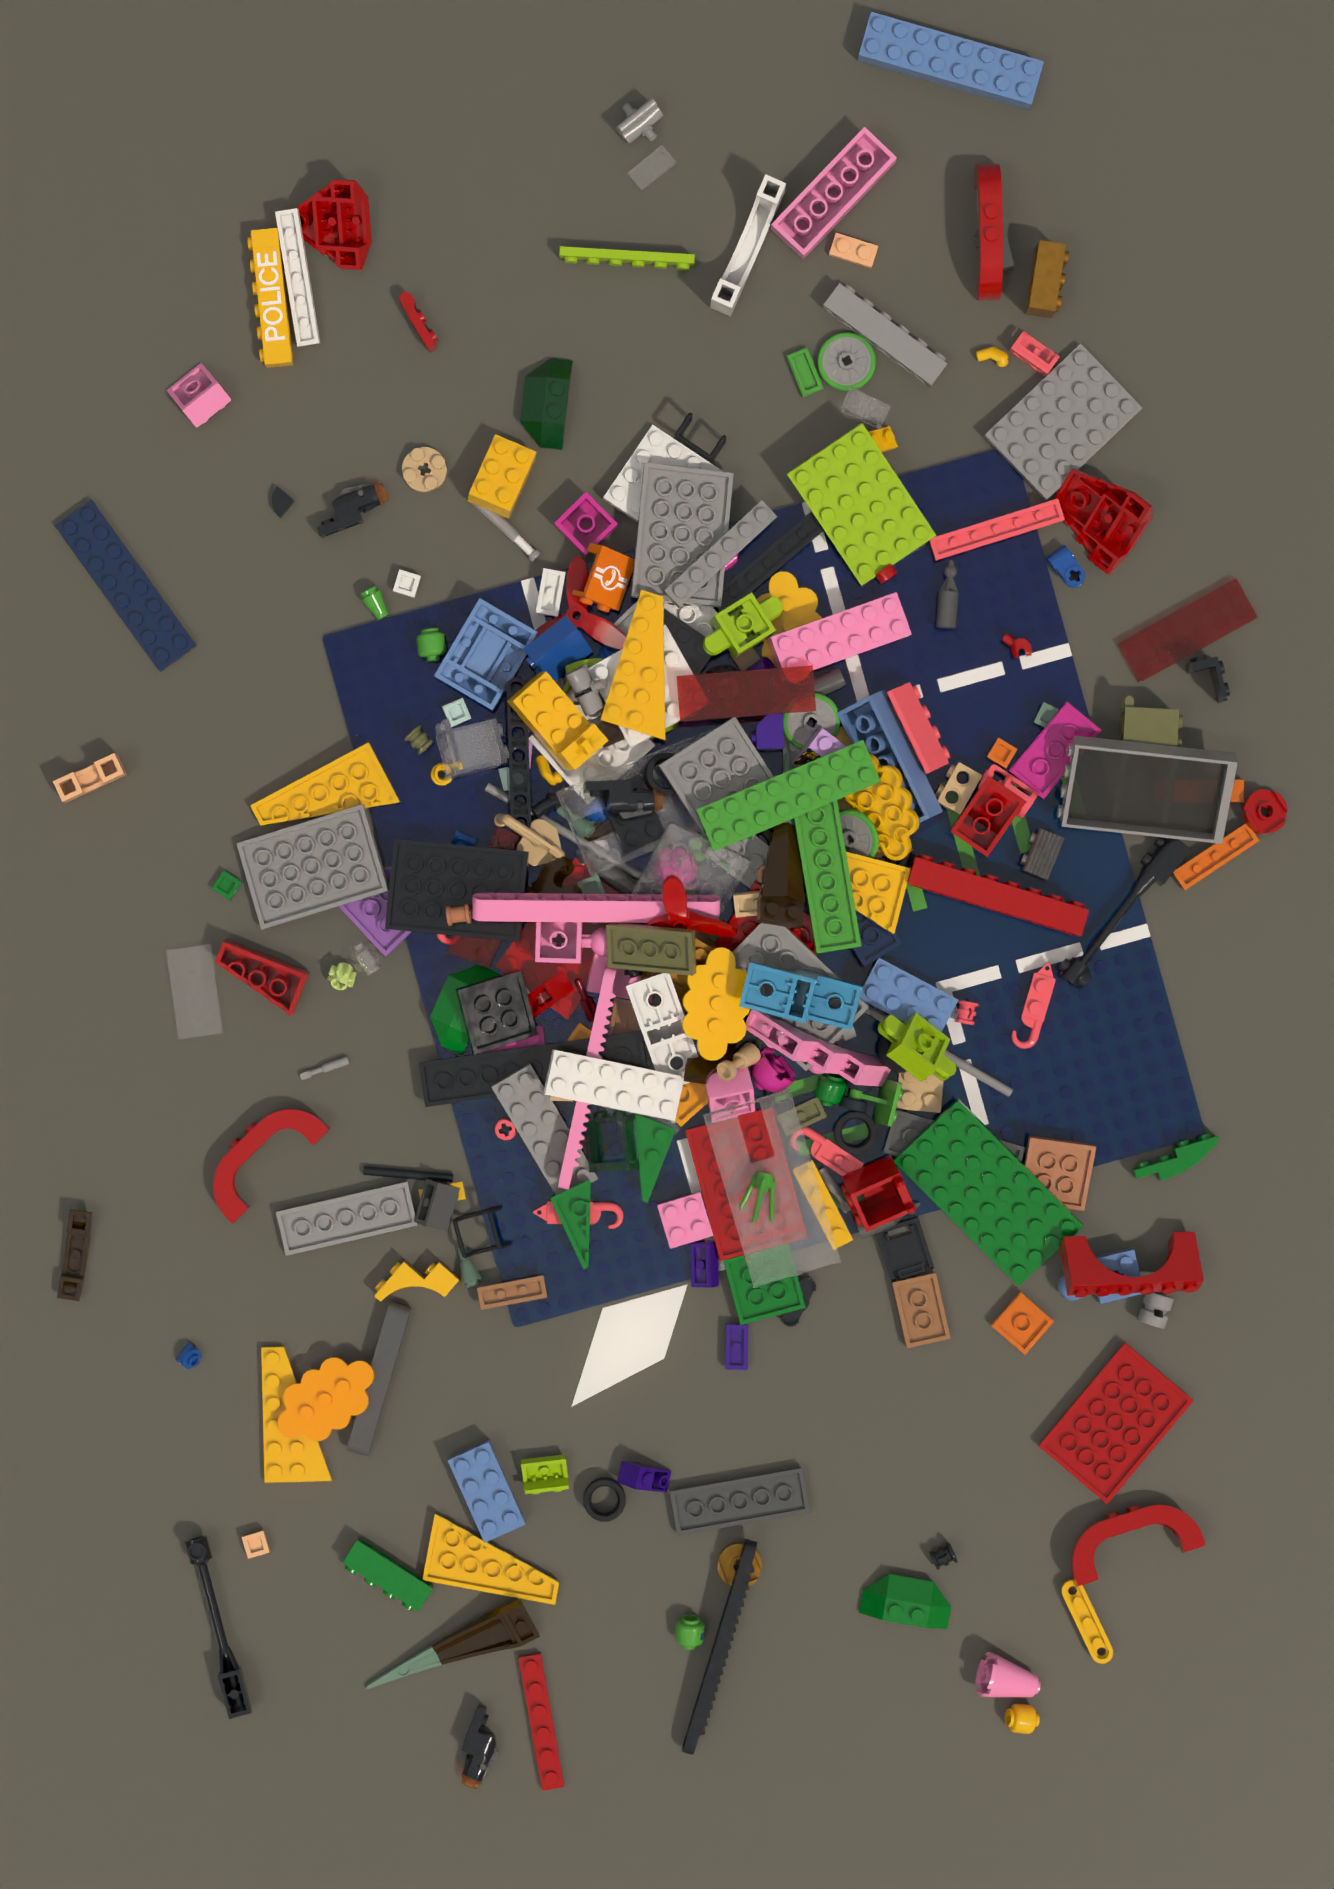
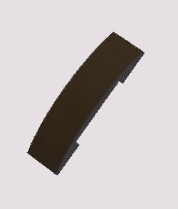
M73 1209L69 1211L68 1233L57 1298L80 1301L88 1259L93 1212Z

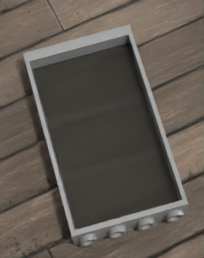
M1074 736L1073 743L1068 744L1067 757H1070L1069 764H1065L1064 777H1067L1066 784L1061 785L1060 797L1063 798V802L1057 808V818H1060L1061 827L1222 844L1238 763L1235 753Z

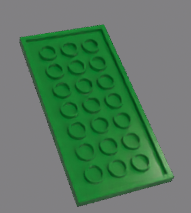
M959 1098L893 1159L895 1164L1017 1286H1020L1059 1250L1064 1237H1072L1084 1227V1224Z

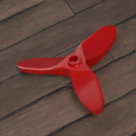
M574 557L568 569L566 594L569 609L567 613L553 618L535 630L538 632L536 638L566 615L576 628H582L593 639L611 648L621 650L624 647L627 635L608 620L590 614L587 610L588 605L580 602V597L572 594L573 590L584 592L589 578L588 567L582 557ZM580 613L581 617L575 620V616Z
M668 875L663 882V903L667 913L655 917L644 924L647 926L692 929L723 937L738 935L737 929L734 926L716 919L700 916L687 908L685 887L679 877L675 875Z

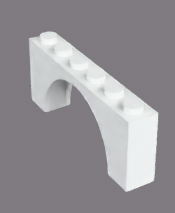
M765 174L737 247L713 293L710 308L731 317L784 196L786 183Z

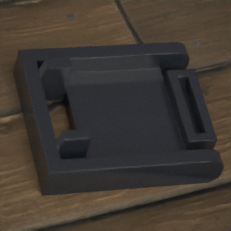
M918 1217L899 1222L895 1226L876 1234L891 1282L896 1281L894 1271L898 1272L900 1279L925 1272L923 1262L926 1261L929 1269H934ZM909 1225L911 1233L890 1239L888 1231Z

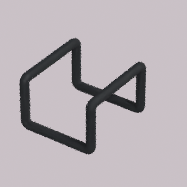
M688 413L675 433V440L712 463L726 443V435L721 437L711 454H708L682 436L692 421L693 414Z
M501 1206L465 1214L453 1219V1226L463 1258L496 1249L501 1250L512 1245L511 1242L500 1243L492 1213L501 1210ZM488 1213L496 1245L466 1253L457 1222Z

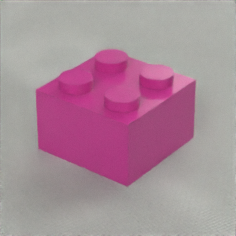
M585 492L554 523V526L587 558L591 554L587 552L589 543L600 545L618 527V523Z

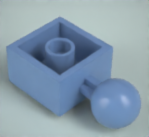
M1132 1248L1095 1256L1100 1263L1113 1272L1117 1270L1118 1273L1124 1276L1141 1277L1135 1250ZM1063 1275L1058 1283V1290L1062 1297L1070 1301L1080 1299L1075 1296H1067ZM1131 1293L1126 1296L1109 1294L1104 1297L1097 1296V1300L1100 1304L1141 1295V1293Z

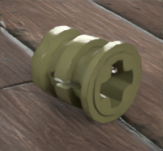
M421 725L413 729L404 739L405 742L410 741V746L413 749L416 748L419 755L434 743L432 739L429 740L427 738L428 734L426 732L423 733L421 731Z

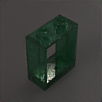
M615 1111L613 1116H607V1112L593 1113V1117L589 1118L588 1122H585L587 1127L589 1173L639 1169L635 1114L627 1115L626 1111ZM622 1122L625 1160L604 1161L601 1123Z

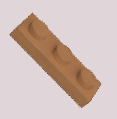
M544 1275L477 1287L481 1310L548 1297Z

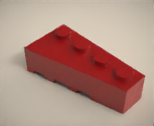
M229 939L223 941L215 961L216 964L237 979L242 980L251 989L267 998L272 1004L284 1010L289 1016L294 1014L310 971Z

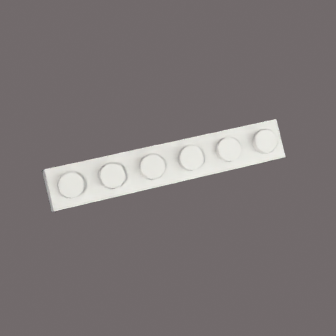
M299 209L277 211L275 215L297 347L319 344V330Z

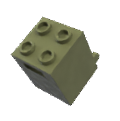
M1127 696L1121 700L1118 740L1181 747L1182 739L1178 737V730L1182 728L1183 715H1179V709L1134 707V698Z

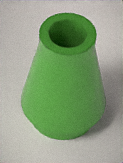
M376 585L360 593L361 601L374 614L377 620L389 614L381 589L378 590Z

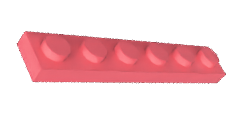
M1055 499L936 536L929 540L935 561L1056 524L1065 519L1059 500Z

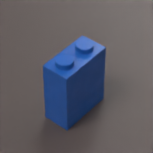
M566 615L524 648L528 655L526 661L534 669L535 673L547 671L555 682L566 674V665L583 660L593 652L579 630Z

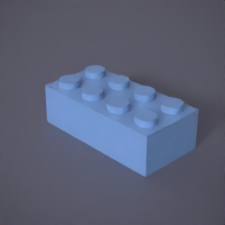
M880 958L876 959L860 995L866 1003L889 1015H893L902 1022L914 1013H917L941 1032L958 1002V999Z
M490 1439L448 1458L447 1461L484 1543L526 1525V1519Z

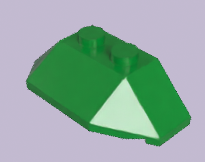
M477 964L448 975L430 1015L442 1047L463 1055L469 1042L455 989L499 975L498 972Z
M891 1573L863 1589L859 1613L883 1621L931 1629H947L951 1611L950 1604L934 1581Z

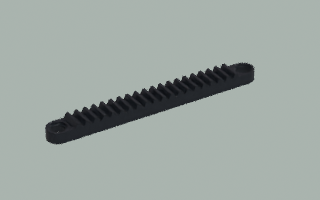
M746 1539L740 1554L684 1738L682 1752L687 1754H694L699 1736L705 1735V1726L708 1725L707 1718H710V1709L713 1708L712 1701H715V1692H718L717 1684L721 1682L720 1675H723V1667L726 1666L725 1658H728V1650L731 1649L730 1641L734 1640L735 1624L739 1623L740 1607H744L743 1599L747 1597L746 1590H749L748 1582L752 1581L751 1573L755 1571L752 1562L757 1548L756 1541Z

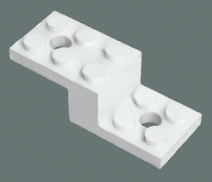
M661 973L627 985L626 989L655 1070L684 1076L687 1058H697L698 1054L693 1039L687 1037L682 1030L681 1023L684 1013L670 974ZM653 993L661 997V1003L655 1007L648 1003V997ZM675 1056L681 1057L683 1060V1066L680 1069H673L670 1065L671 1059Z

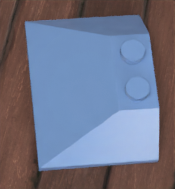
M479 598L434 677L493 711L504 695L506 682L514 678L527 656L524 648L535 640L538 632Z

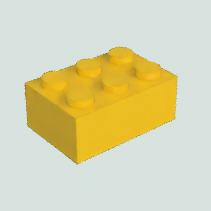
M495 434L470 489L468 502L509 519L536 460L537 452Z

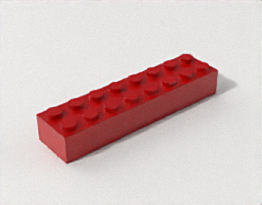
M921 854L919 857L913 858L907 885L1070 935L1082 936L1089 910L1084 908L1085 904L1070 901L1068 904L1062 902L1063 897L1048 894V897L1041 895L1042 891L1030 887L1022 890L1019 889L1020 884L1011 881H1005V884L998 882V877L988 874L980 877L976 875L977 871L968 868H962L960 871L954 869L955 864L945 861L937 864L933 862L934 858Z

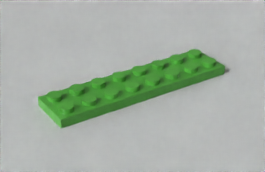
M861 740L696 809V812L714 852L881 781L864 740Z
M836 800L793 818L816 954L861 947L838 802Z

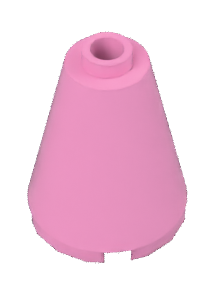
M985 1653L988 1657L986 1660L981 1659L975 1679V1684L979 1685L980 1690H976L978 1696L1033 1697L1035 1694H1038L1041 1682L1038 1680L1037 1675L995 1653Z

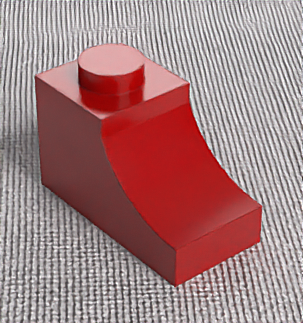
M562 971L528 994L533 1018L574 990Z

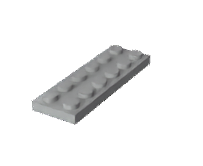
M529 1063L491 1085V1088L555 1195L567 1190L558 1188L570 1129L554 1102L550 1101V1096L543 1094L544 1085ZM578 1149L581 1157L576 1158V1160L580 1164L574 1167L570 1188L590 1179L591 1183L598 1179L582 1149Z
M408 1181L276 1212L286 1256L418 1225V1223L414 1222L416 1214Z

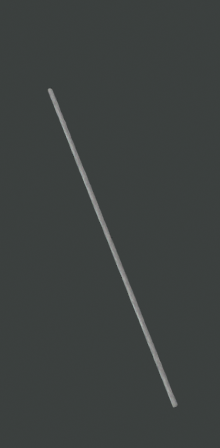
M488 783L485 791L508 804L507 793ZM514 798L515 806L522 807L524 805L523 802ZM531 812V818L536 820L535 816ZM543 815L539 818L556 827L558 834L587 851L591 849L593 851L592 854L605 861H610L628 875L663 894V887L655 879L585 838L581 839L576 833L549 817ZM720 918V920H719V921L728 923V922H726L725 920H723V919H721V918ZM870 1005L864 1012L880 1022L887 1017V1015ZM945 1051L944 1055L953 1061L956 1067L1008 1097L1011 1095L1012 1088L949 1051Z

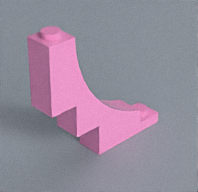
M751 1010L746 1020L747 1031L791 1060L808 1062L824 1073L839 1074L854 1085L883 1086L891 1071L877 1056L861 1054L833 1045L807 1034L782 1020L773 1019L766 1013Z

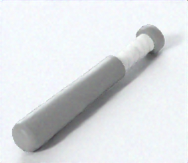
M471 503L509 540L515 542L529 556L528 559L531 562L539 557L541 552L538 549L534 550L503 516Z

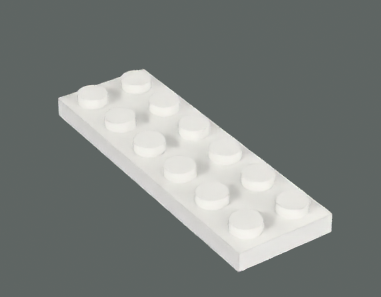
M553 1049L543 1094L675 1121L684 1076Z

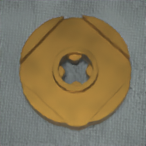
M741 1542L725 1547L718 1558L717 1568L719 1576L723 1582L730 1586L736 1571L733 1566L736 1564V1560L740 1558L744 1545ZM757 1550L752 1562L755 1571L751 1573L752 1581L748 1582L749 1586L757 1581L762 1571V1559Z

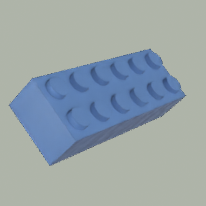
M885 690L872 694L837 712L851 744L864 740L868 752L877 757L881 766L892 765L899 769L903 779L902 787L909 790L912 795V805L910 808L917 813L920 823L943 812Z

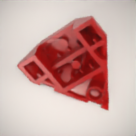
M334 179L323 189L296 207L299 209L303 239L322 255L326 254L334 260V264L340 269L362 270L372 242L369 199L356 180Z

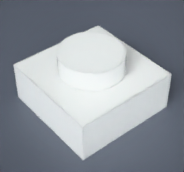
M399 569L393 592L415 598L421 576Z

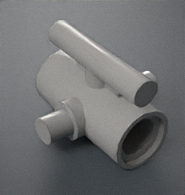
M653 98L648 100L639 109L633 108L629 103L622 107L627 119L615 129L628 145L640 135L646 136L650 141L657 137L652 125L660 120L663 114Z
M586 663L566 674L572 687L566 695L571 701L579 702L585 716L602 709L606 704L599 692L600 689L606 687V682L604 679L593 680L587 671L588 666Z

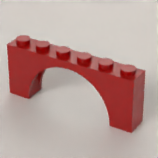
M1195 1231L1173 1232L1168 1241V1258L1164 1266L1152 1274L1141 1277L1120 1275L1105 1267L1092 1253L1086 1236L1064 1237L1059 1246L1067 1296H1075L1077 1298L1087 1295L1104 1297L1109 1294L1126 1296L1131 1293L1148 1295L1153 1292L1170 1294L1175 1291L1192 1293L1199 1290L1204 1282Z

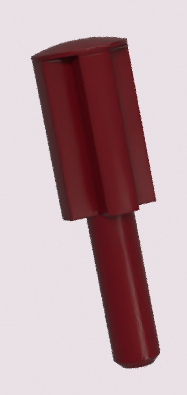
M577 978L574 982L582 998L580 999L581 1006L588 1022H593L597 1007L592 996L590 997L587 994L581 979Z

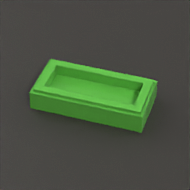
M807 347L786 355L803 398L824 390Z

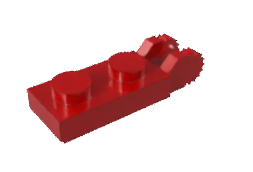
M408 291L402 292L399 296L400 303L427 350L431 353L437 349L435 342L438 339L432 329L429 331L426 329L424 323L427 320L421 310L416 312V302L412 294L408 293Z

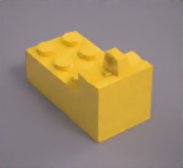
M547 671L539 672L507 701L564 770H576L609 741L595 723L587 721Z

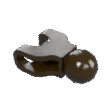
M560 857L544 865L538 879L531 883L532 887H526L525 893L583 894V891L576 885L562 886L564 879L573 872L574 866L570 858Z

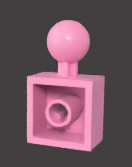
M536 922L535 962L582 964V948H592L596 954L607 956L606 927L598 928L592 934H582L583 922ZM558 934L565 938V943H561V947H557V943L553 942V938H556Z

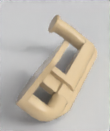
M498 814L495 816L494 823L498 827L506 825L522 836L516 850L529 852L528 864L538 866L547 864L557 858L565 857V853L561 849L558 830L547 821L536 819L531 822V827L528 828L508 814Z

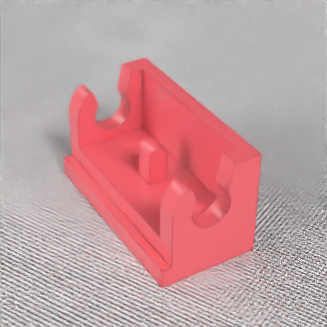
M1025 331L1021 333L1009 351L1044 377L1048 375L1060 358L1058 354H1055Z

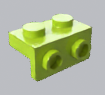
M565 1454L521 1459L524 1494H539L549 1491L560 1492L569 1489Z

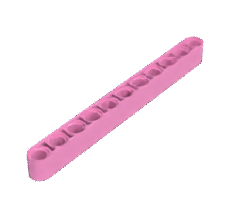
M476 893L472 896V918L477 921L647 923L653 918L667 913L663 903V894ZM687 895V908L700 916L720 920V897L715 895Z

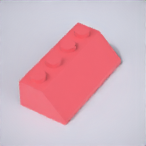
M908 682L888 691L886 695L925 775L949 764L950 754L946 746L941 747L938 741L941 736L935 725L931 726L928 720L931 715L926 705L921 706L918 698L921 695L917 686H912Z

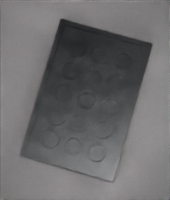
M394 839L385 929L520 942L522 922L477 921L472 918V923L458 922L448 926L446 906L451 908L464 906L465 903H469L472 916V896L476 893H525L529 852Z

